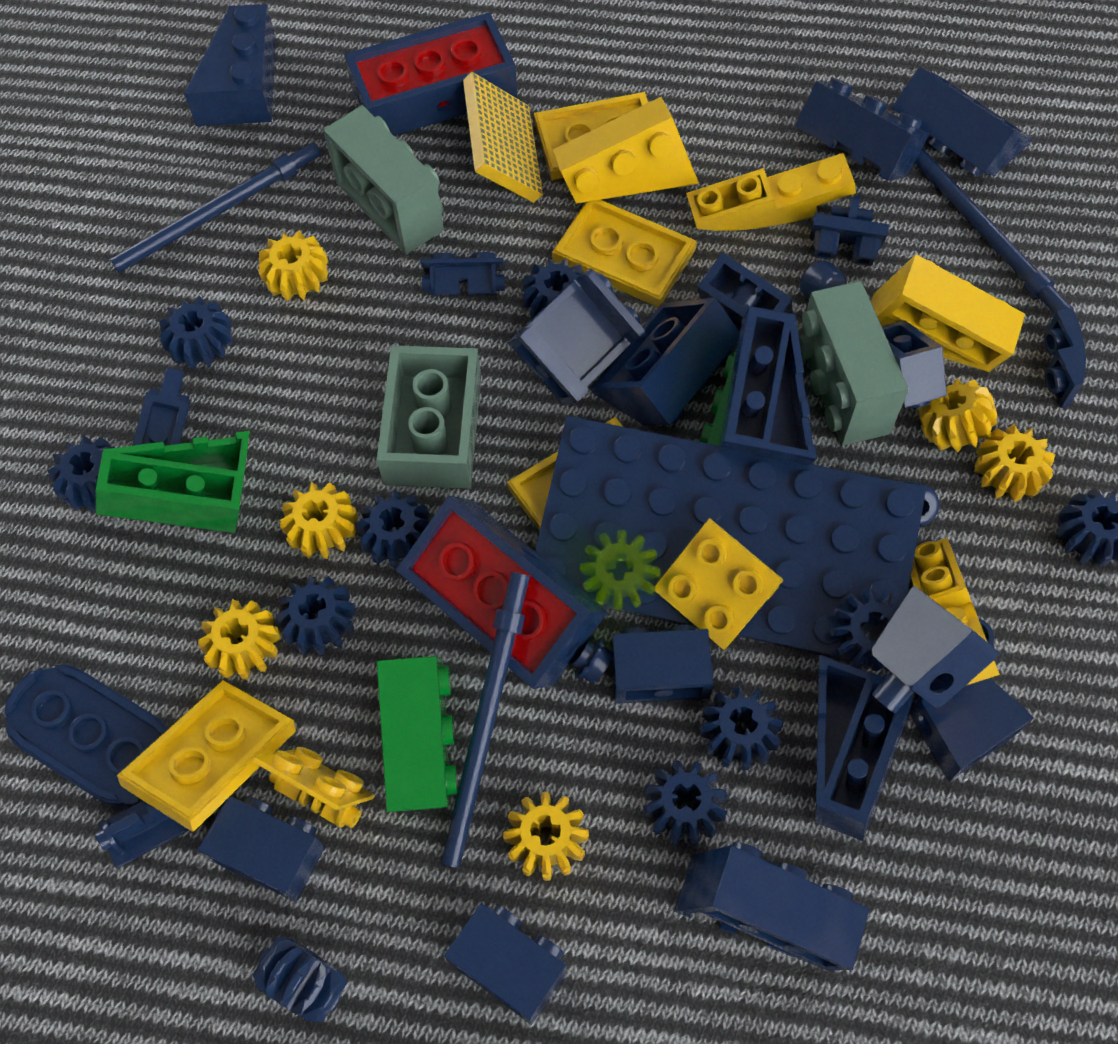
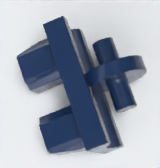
M851 195L848 206L833 204L831 215L815 213L809 236L814 238L813 256L828 260L835 259L839 242L854 244L851 262L858 265L872 266L879 249H882L887 238L889 224L871 222L873 210L858 208L860 196Z

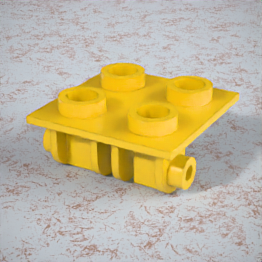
M709 518L653 590L697 628L708 629L709 638L725 651L763 604L776 592L784 580Z
M297 747L287 751L278 750L276 753L253 758L252 762L271 772L269 781L275 784L274 789L294 801H298L303 807L307 806L314 798L311 811L317 814L322 810L320 816L339 828L345 825L353 828L362 813L361 810L356 808L357 804L372 800L375 797V794L362 787L364 781L361 778L344 770H337V772L321 764L323 758L319 754L304 747Z

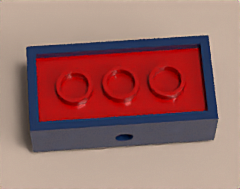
M490 12L344 54L351 88L359 107L363 105L374 117L380 116L387 124L393 136L467 114L463 79L471 72L518 99L516 66Z
M451 495L446 498L396 569L398 573L490 652H492L497 629L493 628L497 609L502 610L511 572L530 576L521 612L522 615H525L521 635L516 634L508 668L533 689L554 686L608 613L474 501Z

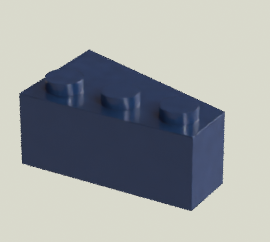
M267 4L228 7L184 93L196 126L272 122L276 36Z
M832 77L830 82L816 81L795 126L832 148L837 147L851 154L850 159L858 164H863L865 161L880 169L879 176L887 181L907 177L930 132L920 128L923 121L905 112H901L898 117L886 111L885 109L888 104L874 96L866 94L865 98L862 99L852 94L853 86L840 79Z
M749 306L741 323L719 450L804 465H811L817 460L816 447L812 441L809 421L810 408L809 401H806L802 375L804 369L796 316L794 314Z
M819 655L815 823L864 841L910 713L914 693L895 714L872 695L874 690L885 679L884 677Z
M733 842L731 846L692 856L674 912L686 917H690L691 913L701 912L721 921L720 930L735 935L737 929L767 942V948L828 971L853 970L869 908L852 901L853 894L850 891L832 884L819 886L807 880L808 873L803 869L786 863H778V866L761 859L762 851L741 842Z

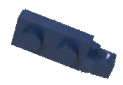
M166 368L161 390L150 388V391L146 392L132 446L163 442L164 446L181 444L190 407V396L180 394L184 371Z

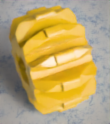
M300 230L293 237H289L282 232L280 240L268 239V249L259 251L260 264L258 265V272L261 280L264 281L273 296L281 294L287 302L294 295H298L305 300L306 292L313 291L319 293L320 282L328 281V258L326 252L323 251V248L320 247L319 242L314 236L305 238V235Z
M957 378L952 385L946 386L947 396L931 400L928 405L919 407V419L922 424L923 434L929 443L937 445L940 451L952 446L958 453L963 446L968 444L976 448L979 438H991V429L997 424V411L992 394L989 393L987 387H980L975 379L962 384Z
M1014 424L1008 427L1005 432L996 428L991 432V438L981 442L976 451L978 459L974 465V472L984 475L981 479V487H995L996 499L1003 496L1005 492L1009 493L1014 503L1021 500L1024 494L1030 498L1036 496L1053 476L1051 466L1054 463L1055 454L1045 451L1048 439L1035 440L1033 438V428L1026 430L1024 434L1020 433Z
M312 481L309 486V492L305 494L294 489L293 497L295 502L283 503L282 511L285 517L280 519V527L283 533L287 535L286 540L289 546L294 550L300 548L303 555L308 559L317 550L320 551L322 557L328 559L329 549L332 547L344 552L346 545L343 538H355L356 529L353 523L357 522L358 519L356 508L351 505L350 496L345 491L337 493L335 486L330 482L321 491Z
M232 599L230 609L226 612L214 607L213 613L217 619L215 621L202 622L201 628L206 636L198 639L199 648L202 652L206 653L204 656L206 664L211 669L219 668V673L227 679L237 671L241 679L248 681L250 668L255 666L260 672H266L267 666L263 659L265 657H278V650L273 643L281 640V633L278 627L273 626L275 619L271 612L267 610L261 611L258 603L252 600L242 608L239 601ZM241 636L243 641L239 643L237 638Z
M542 792L540 797L541 806L535 807L533 801L529 797H525L522 799V806L526 815L517 811L509 813L508 820L516 828L504 831L503 838L504 842L515 845L508 852L511 862H518L526 858L522 868L524 875L530 876L535 871L537 865H541L543 880L549 881L552 877L551 866L557 864L559 870L564 875L571 873V866L566 856L578 861L583 860L585 851L576 843L588 841L589 830L583 827H576L584 819L582 810H573L567 813L570 804L569 798L562 796L555 806H551L549 792ZM551 827L552 834L554 835L552 836V844L541 845L539 837L541 835L540 828Z

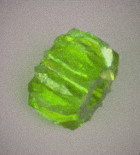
M625 530L618 531V543L611 544L610 538L606 533L601 534L599 538L604 548L602 551L590 545L585 549L586 554L596 562L580 564L581 573L593 575V577L583 583L585 591L592 592L601 588L595 599L596 603L600 606L607 602L610 595L614 596L613 605L615 611H622L623 597L629 596L631 604L635 608L641 606V600L636 591L639 589L650 596L655 592V587L644 578L655 579L660 577L659 567L647 565L657 558L656 550L648 549L639 553L645 542L644 537L638 535L628 545ZM617 561H626L627 569L633 567V572H626L623 580H615L613 572L607 574L608 569L616 568Z

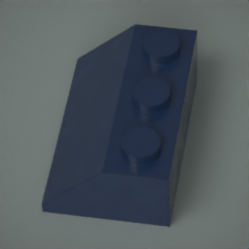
M920 66L892 106V109L899 114L905 112L922 120L923 123L920 128L930 132L929 135L932 136L928 143L946 155L951 150L963 158L959 164L977 177L982 172L995 176L1024 150L1033 139L943 77Z
M715 297L662 303L642 326L646 334L641 339L632 342L590 387L593 394L642 425L670 426V424L676 422L683 415V408L695 394L706 387L709 376L718 365L728 359L729 354H732L731 349L739 340L740 332Z

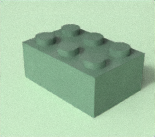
M361 105L323 129L336 183L406 255L444 230L441 213L444 211V208L439 199L437 186L440 185V181L436 172L429 164L423 165L414 156L412 149L406 141L396 139L380 116L374 117Z
M862 281L811 292L807 311H804L802 315L803 327L801 335H799L802 360H807L811 369L810 380L812 389L817 396L821 395L825 404V419L831 432L836 431L841 446L891 434L909 388Z
M391 345L376 460L384 485L471 489L481 386L478 348Z

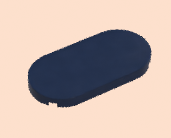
M54 665V668L37 669L24 676L14 686L7 698L4 714L7 716L6 731L8 737L18 748L104 804L119 808H129L143 801L121 787L117 775L169 729L159 718L89 674L71 665Z

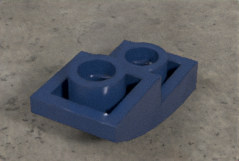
M1073 308L1057 311L1044 334L1046 349L1051 355H1054L1045 371V383L1048 390L1055 394L1061 408L1068 407L1083 385L1086 369L1083 334Z

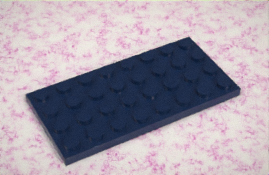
M566 416L535 552L605 609L680 625H691L697 628L655 592L653 588L707 520L711 518L784 580L776 592L763 604L736 637L852 661L856 653L852 648L842 656H839L836 652V649L846 642V638H833L830 636V630L836 626L845 625L836 621L832 614L836 608L849 611L844 602V598L849 594L856 596L862 603L861 596L865 588H872L876 602L879 601V598L885 591L891 592L892 600L888 606L892 609L902 603L908 593L927 487L813 464L804 465L719 450L717 445ZM869 618V621L861 627L864 636L870 633L868 639L875 641V637L882 633L883 630L879 623L876 626L873 625L876 620ZM866 656L863 664L869 665L868 656Z

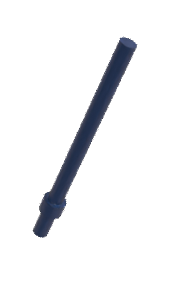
M312 142L289 156L284 153L271 161L272 166L110 258L111 263L117 272L120 273L278 180L287 181L298 174L297 169L322 155L319 147L315 142Z
M922 148L914 164L1025 282L1024 288L1035 300L1041 299L1054 314L1060 310L1073 308L1054 288L1055 282L1044 270L1038 271Z
M511 572L502 610L497 609L493 628L497 629L441 859V864L460 868L515 637L516 634L521 635L525 615H522L521 612L530 576Z

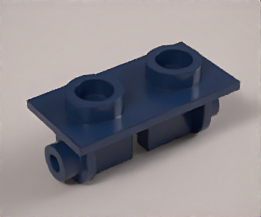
M476 252L471 255L472 258L455 259V255L451 253H434L431 255V259H420L424 272L430 273V276H422L423 293L431 292V297L460 296V280H467L468 295H497V291H505V275H497V271H505L504 259L496 258V254L492 252Z
M141 801L99 823L100 830L95 835L101 848L104 851L108 849L115 868L118 869L189 831V829L145 801Z

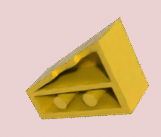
M662 97L553 149L559 169L576 204L699 184L674 120Z
M917 254L873 294L871 300L881 327L905 320L940 344L943 349L944 359L990 372L1014 354L1025 313L1008 305L1005 301L995 298L975 287L970 282L953 275L932 261L926 260Z

